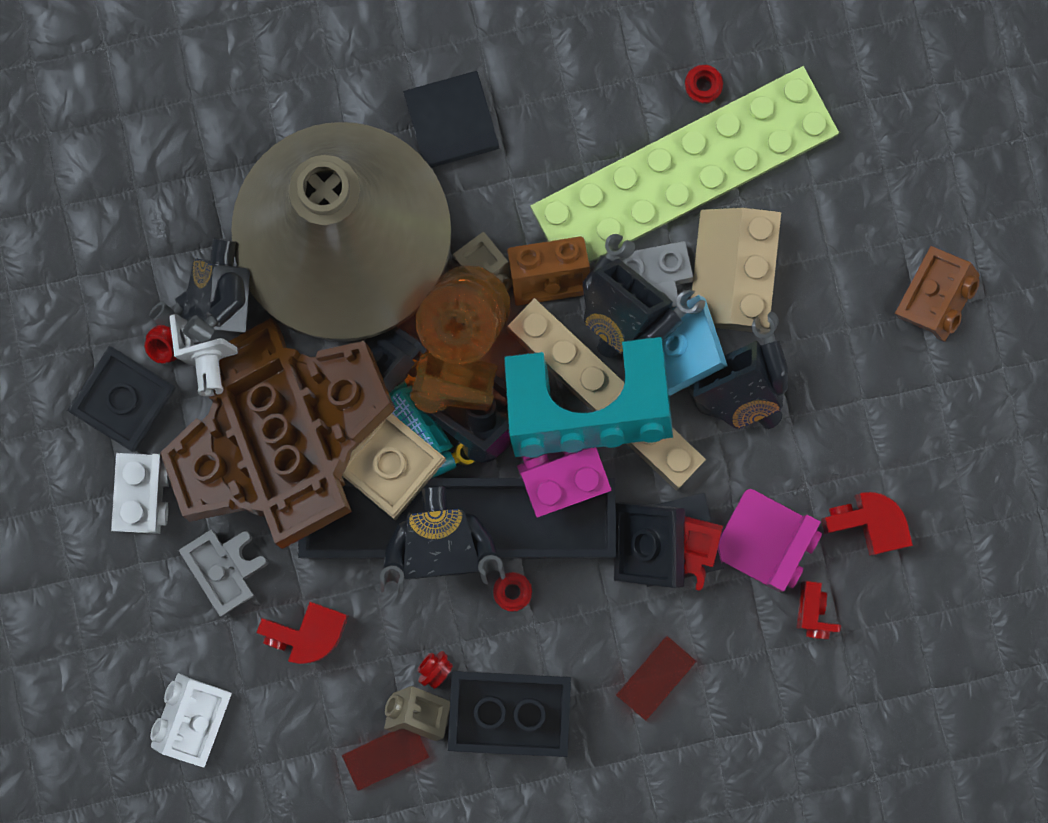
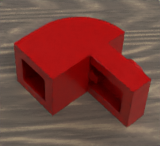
M863 492L856 494L855 499L858 510L853 511L852 503L829 509L830 516L821 519L824 534L862 526L869 556L913 546L908 523L903 511L892 499L879 493Z
M309 602L299 630L261 618L256 633L265 636L263 644L285 651L287 644L293 646L288 662L298 664L312 663L325 658L336 648L342 637L349 615L314 602Z

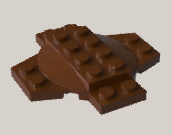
M270 318L228 341L237 347L238 353L219 360L223 392L216 394L215 389H213L214 396H209V399L213 402L209 414L202 421L196 418L160 454L180 511L185 519L191 522L246 510L266 518L275 544L283 549L352 512L342 488L345 486L342 475L349 463L351 453L396 409L372 351L364 341L317 351L316 357H309L300 354L296 349L287 348L279 325Z

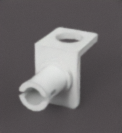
M177 314L170 315L174 356L190 366H196L198 394L201 396H214L213 389H215L216 394H221L223 386L219 360L237 354V347L223 338L194 345V341L184 335V345L180 329L183 332V328L188 321Z

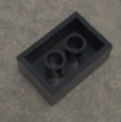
M452 671L448 751L567 757L571 677Z

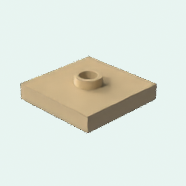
M391 413L352 451L349 463L342 476L396 520L444 464L446 458Z

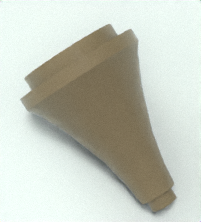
M335 122L315 125L299 130L276 143L262 155L246 176L239 190L232 216V240L237 242L235 260L237 265L249 268V290L254 298L271 316L288 328L300 334L326 341L346 342L372 338L386 333L410 319L428 301L443 276L451 246V222L447 200L435 173L418 152L398 137L384 130L358 123Z

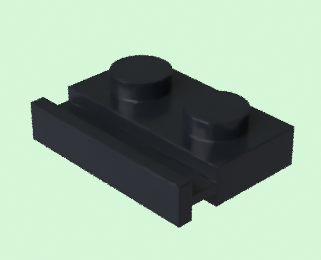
M397 326L386 333L368 338L365 341L372 351L389 393L407 378L409 370L415 365L412 359L419 351L423 354L427 351L418 340Z

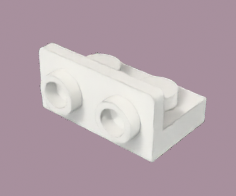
M116 453L111 531L160 534L161 525H167L168 502H162L163 486L169 487L170 479L161 454Z
M178 673L175 681H171L166 689L164 696L166 705L161 718L155 721L150 735L152 740L151 748L163 755L205 767L232 693Z

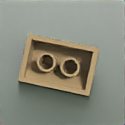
M749 208L707 209L700 211L692 290L695 293L691 295V298L700 295L706 299L715 328L753 332L752 323L758 316L761 326L769 329L768 314L771 312L781 212Z

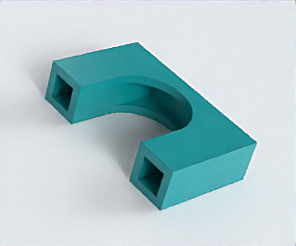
M662 338L622 342L625 368L624 387L620 395L610 405L589 413H576L565 410L551 399L549 373L544 352L505 357L509 433L515 457L525 456L533 458L547 453L563 451L574 453L587 448L603 446L614 448L627 443L643 441L654 443L662 439L673 438Z

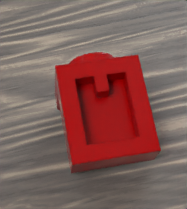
M803 581L800 588L796 628L807 629L806 637L829 640L830 632L840 633L841 625L818 622L819 615H825L827 592L821 591L822 583Z

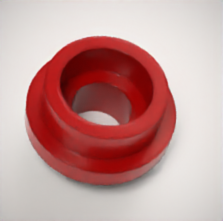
M698 65L692 68L685 79V91L697 103L706 104L713 102L719 97L723 89V78L720 72L710 65ZM700 79H706L710 82L711 88L707 91H701L696 83Z
M165 325L153 327L146 335L144 347L147 355L157 363L175 361L177 358L174 356L171 328Z
M509 572L505 574L504 579H501V576L497 579L493 588V596L496 603L502 609L518 611L526 607L530 602L532 587L529 580L522 574ZM511 584H515L520 588V595L514 600L507 598L505 595L506 587Z
M444 651L436 655L431 652L419 665L417 671L421 675L418 682L423 686L428 684L435 689L450 673L453 664L447 660L448 655Z

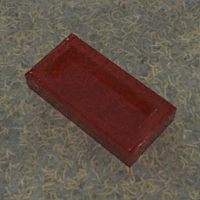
M666 636L618 691L616 696L646 721L697 661Z
M403 728L389 732L342 754V758L358 791L430 757L420 735Z

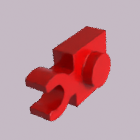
M685 516L684 560L686 561L684 562V574L692 573L697 577L695 590L700 591L706 579V571L702 565L714 566L723 526Z

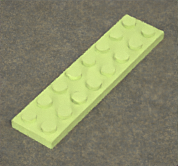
M804 66L530 205V208L547 241L579 236L584 237L588 261L591 263L599 259L601 255L605 256L607 254L605 242L608 236L612 234L623 236L622 241L618 245L619 249L626 240L634 241L833 139L838 136L839 131Z

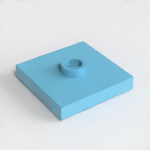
M700 295L688 300L687 306L691 309L698 301L704 300V309L698 314L687 313L681 318L683 323L662 341L669 396L727 366L706 299Z

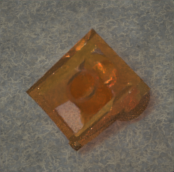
M423 343L427 351L424 354L420 352L410 390V398L415 402V406L427 413H436L438 410L446 409L447 406L488 410L494 398L492 392L498 365Z

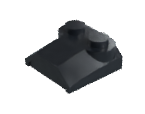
M477 362L467 374L431 407L428 406L425 409V414L463 444L466 456L473 461L481 463L490 462L512 444L509 433L506 382Z

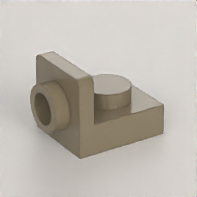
M484 231L453 254L456 261L488 302L497 296L503 295L510 289L512 285L510 264Z
M414 686L394 692L385 706V715L387 717L384 728L391 732L403 728L433 741L443 739L450 710V701Z

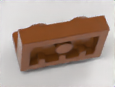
M579 236L508 248L507 252L516 306L529 304L534 298L538 302L584 295L582 284L590 273L584 237Z
M930 246L895 314L899 319L930 331L937 339L945 342L949 334L954 333L958 328L962 318L961 311L965 303L976 294L980 283V274L971 262Z

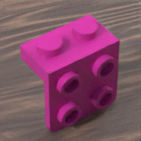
M596 447L582 449L574 453L563 451L542 454L533 458L523 456L524 463L517 465L536 517L612 491Z
M748 489L743 493L721 534L719 550L722 562L777 592H784L787 586L793 589L804 569L798 565L805 551L812 554L822 536V533L817 531L821 522L807 514L802 516L753 489Z

